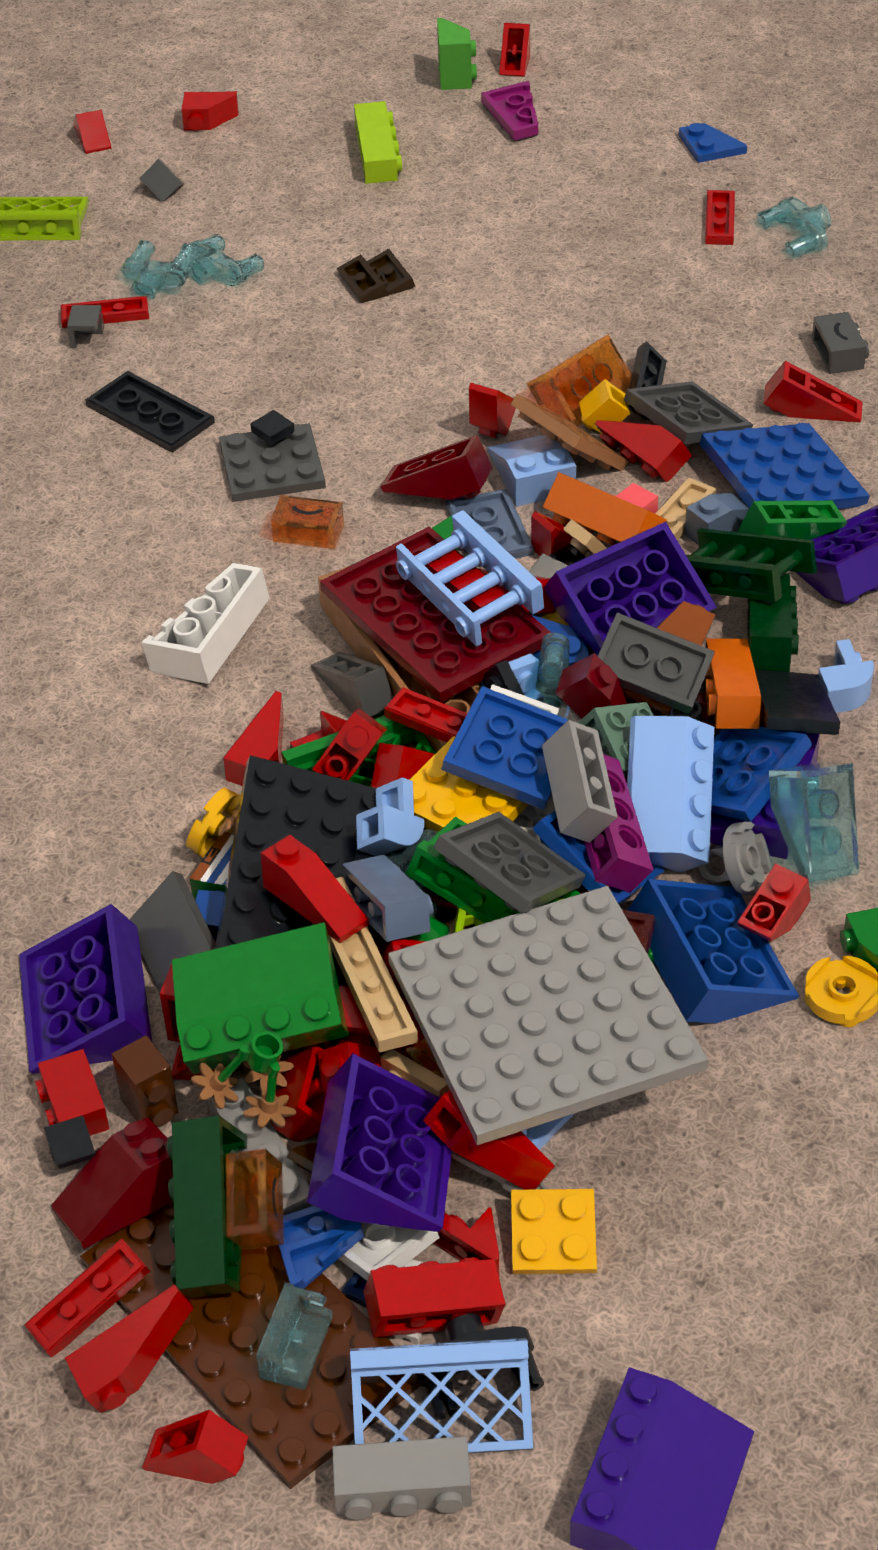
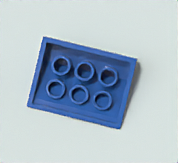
M647 879L627 912L635 927L641 928L652 951L653 960L686 1022L719 1023L799 998L798 992L769 942L738 926L737 922L747 908V904L734 887Z

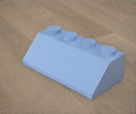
M633 716L630 722L627 787L651 863L675 872H684L709 863L714 726L688 716Z

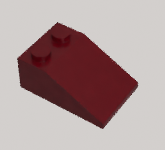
M475 435L394 465L380 487L382 492L450 500L462 496L463 499H469L481 492V488L487 481L486 479L493 468L479 436Z
M148 1117L131 1122L123 1130L111 1135L96 1155L91 1158L51 1205L56 1216L83 1249L172 1202L168 1183L169 1179L173 1177V1161L168 1154V1138Z

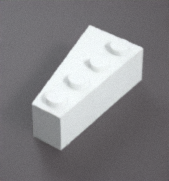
M232 563L205 587L206 593L196 599L192 598L184 605L185 611L175 620L172 618L167 619L161 625L162 631L155 637L149 635L141 644L149 670L170 677L209 684L270 599L262 568Z

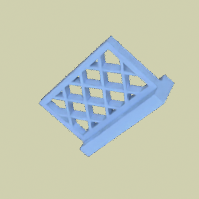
M526 1338L350 1349L355 1444H364L363 1430L375 1416L395 1433L388 1442H395L398 1438L403 1441L410 1440L403 1432L420 1413L439 1430L433 1439L441 1438L443 1435L447 1438L454 1437L447 1430L465 1410L483 1427L472 1442H467L468 1453L533 1449L528 1340ZM519 1367L520 1386L507 1400L489 1381L501 1368ZM492 1369L485 1378L475 1371ZM468 1370L481 1383L462 1402L445 1384L456 1371ZM431 1372L448 1373L439 1381ZM415 1373H424L437 1385L420 1405L400 1388ZM404 1374L397 1384L387 1376ZM380 1376L392 1387L391 1391L376 1408L361 1395V1377ZM484 1387H487L504 1403L488 1423H485L468 1407ZM441 1389L460 1406L444 1426L424 1410ZM396 1392L416 1409L399 1429L380 1413V1410ZM520 1394L522 1412L512 1404ZM362 1404L371 1411V1414L364 1422ZM508 1408L522 1419L523 1439L504 1440L492 1429L493 1425ZM487 1432L496 1439L495 1441H481Z

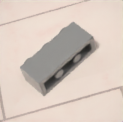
M568 720L542 745L560 833L590 843L618 817L598 730Z
M467 1436L332 1446L334 1496L337 1516L346 1515L349 1519L362 1520L370 1517L372 1513L391 1512L396 1516H410L419 1509L436 1508L442 1513H454L461 1510L463 1506H472Z

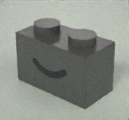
M849 312L815 316L812 340L829 374L864 369L865 359L869 357V345L866 340L862 339L859 325L853 322Z

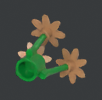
M269 1031L257 1033L253 1036L250 1045L240 1046L238 1054L226 1068L220 1063L213 1072L207 1064L200 1063L201 1075H194L191 1078L193 1084L203 1088L199 1099L204 1101L213 1096L214 1104L220 1110L225 1106V1099L233 1103L237 1102L239 1098L230 1088L236 1086L239 1081L237 1078L230 1076L243 1063L247 1068L252 1069L245 1076L244 1082L249 1084L260 1079V1089L262 1092V1100L252 1096L246 1097V1103L252 1108L245 1110L243 1116L251 1119L258 1118L257 1125L259 1128L266 1127L270 1119L276 1126L284 1127L285 1120L283 1117L294 1116L296 1110L285 1106L289 1101L288 1095L279 1097L275 1095L276 1085L282 1088L287 1086V1081L281 1073L292 1070L294 1065L286 1061L278 1062L284 1049L279 1034Z

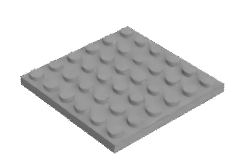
M608 886L533 908L527 913H517L388 953L389 965L477 1145L705 1071L708 1068L707 1056Z

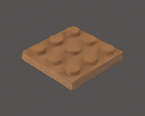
M516 394L510 405L521 411L518 415L519 418L532 426L536 425L539 427L541 433L561 442V446L575 455L578 454L591 463L595 462L608 471L611 467L623 470L629 463V460L565 417L519 394Z

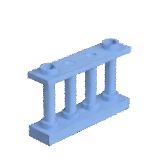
M462 510L452 515L454 530L451 533L452 536L414 556L402 543L397 545L398 561L396 562V568L404 580L408 579L454 624L457 632L462 637H467L477 647L482 644L480 624L515 604L523 605L532 614L544 609L542 583ZM456 548L465 549L470 554L435 574H432L425 567V565ZM476 566L483 567L489 572V574L455 593H452L444 585ZM495 585L503 586L509 591L507 594L475 612H472L463 604Z

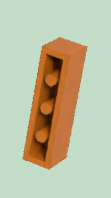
M558 472L543 505V508L554 512L552 519L565 525L572 519L591 534L593 531L598 532L596 538L612 546L616 540L622 542L661 523L667 522V519L560 472Z
M706 638L705 648L713 650L715 653L702 686H704V697L707 700V713L714 716L716 729H759L761 693L748 639Z

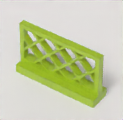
M0 197V241L80 240L81 225L88 208L89 199L88 197Z

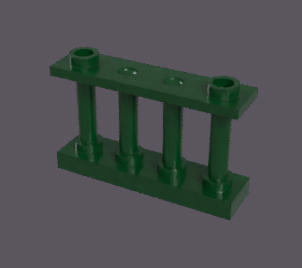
M700 528L697 530L699 549L690 555H686L708 593L776 602L782 597L781 576L788 571L809 574L817 572L814 540Z

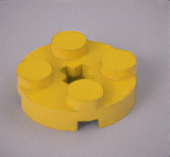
M226 787L220 789L203 808L208 812L202 821L196 819L187 837L186 846L204 858L219 837L218 831L227 818L232 817L233 811L239 808L241 796ZM233 825L226 832L232 834L236 826Z
M843 956L842 960L830 961V957L823 958L812 965L807 972L804 1001L817 1016L828 1022L840 1024L843 1027L856 1026L859 1022L871 1018L878 1011V972L869 963L857 957ZM847 986L850 988V993H839L835 987L843 989Z

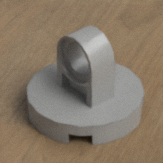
M744 821L731 824L726 829L723 846L711 849L709 852V863L699 866L701 875L710 882L730 880L735 890L742 896L755 895L764 881V873L771 871L766 841L762 833L754 834L752 828L755 825L752 822ZM713 855H718L724 860L725 870L723 874H717L712 870L710 860Z

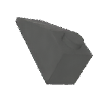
M342 652L311 664L312 669L351 713L359 708L373 719L384 715V708L393 699L384 667Z

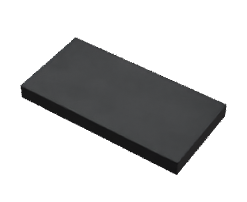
M126 371L85 399L87 407L172 453L215 423L213 415L130 371Z
M755 669L761 693L760 712L769 730L829 735L839 734L841 722L818 674Z

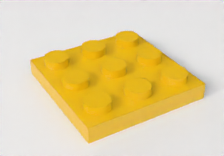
M455 736L410 779L413 781L414 816L424 819V828L436 834L454 817L469 824L499 811L511 821H514L529 805L441 770L443 760Z

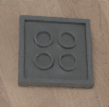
M693 381L627 389L624 401L634 407L636 413L646 416L654 422V425H661L679 438L686 446L700 442L703 433L721 430H743L753 427L751 422Z
M310 423L294 424L295 432L273 445L268 444L252 432L233 433L219 437L233 502L326 488L325 477Z
M499 811L439 835L433 847L445 856V860L449 864L464 870L474 878V881L479 886L491 890L504 900L507 907L520 913H527L533 908H537L579 888L586 876L582 871Z

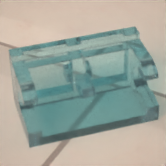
M285 1282L256 1354L260 1379L303 1390L306 1389L333 1318L332 1310L322 1307L327 1299L324 1295L294 1287V1284Z

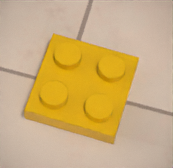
M594 1189L511 1190L513 1274L597 1273Z

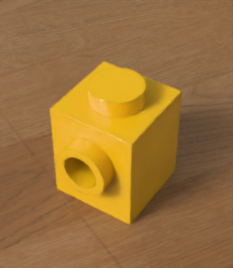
M604 379L579 402L583 424L588 429H595L601 433L594 424L597 420L623 422L631 414L629 404L624 401L626 393Z

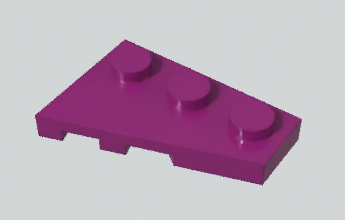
M529 80L481 93L483 105L514 141L538 135V121L533 106Z

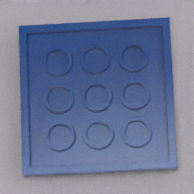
M810 423L784 426L773 425L764 428H745L733 431L721 430L703 433L699 445L749 509L753 501L833 500L838 509L853 508L868 503L870 495Z

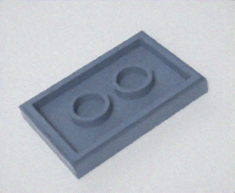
M507 489L478 494L469 499L461 497L446 501V509L449 516L464 510L515 559L534 555L532 543ZM464 549V551H465V553H466V556L470 555V554Z

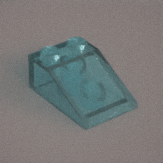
M815 763L769 770L771 808L799 875L809 879L810 883L859 873L853 763Z

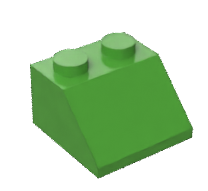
M437 18L438 64L441 90L472 88V80H477L476 64L471 63V57L476 56V40H471L469 29L444 18Z

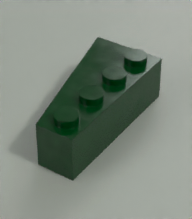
M786 573L780 577L782 597L779 600L772 602L748 599L747 639L755 669L790 672L791 655H798L799 634H797L796 586H790V573Z
M219 1115L172 1122V1136L167 1141L168 1154L173 1161V1177L169 1179L168 1183L169 1195L172 1202H174V1218L171 1219L169 1225L170 1237L175 1244V1260L172 1261L170 1269L172 1282L183 1294L191 1298L239 1292L242 1239L239 1233L235 1232V1225L240 1224L241 1220H243L244 1205L237 1193V1183L245 1182L246 1166L240 1164L239 1150L247 1149V1135Z

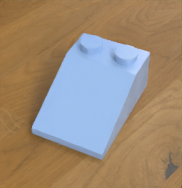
M546 435L487 447L516 507L546 500L558 472L576 479V464L569 451L563 448L561 443Z

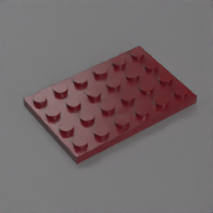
M427 527L321 580L320 587L323 594L439 702H443L482 681L484 674L496 663L505 660L508 662L551 644L552 633L523 607L515 604L480 624L482 644L476 647L467 637H462L457 632L454 624L408 579L404 580L396 568V562L398 561L397 545L402 543L415 556L444 540L431 527ZM454 549L458 554H460L464 558V556L461 553ZM463 603L469 610L475 612L469 606Z

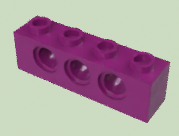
M603 754L618 818L590 843L584 841L595 881L631 893L653 871V866L620 761Z

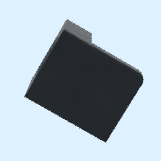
M83 1116L44 1127L49 1150L57 1169L84 1161L89 1162L96 1155Z

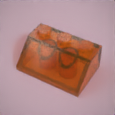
M608 334L587 345L526 384L539 405L565 417L578 426L583 423L579 402L604 379L626 393L627 389H629L632 374Z

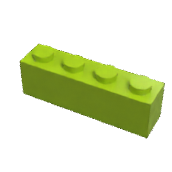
M386 101L354 104L355 128L365 184L398 181V172L402 171V158L399 155V143L396 139V128L393 122L392 111H387Z

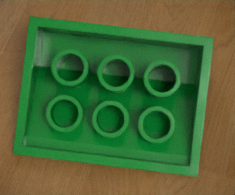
M325 922L172 959L176 1022L184 1063L194 1074L200 1073L199 1065L202 1062L211 1069H215L220 1063L224 1067L227 1066L238 1054L240 1046L250 1045L253 1036L262 1031L279 1034L283 1042L284 1049L282 1052L349 1036Z

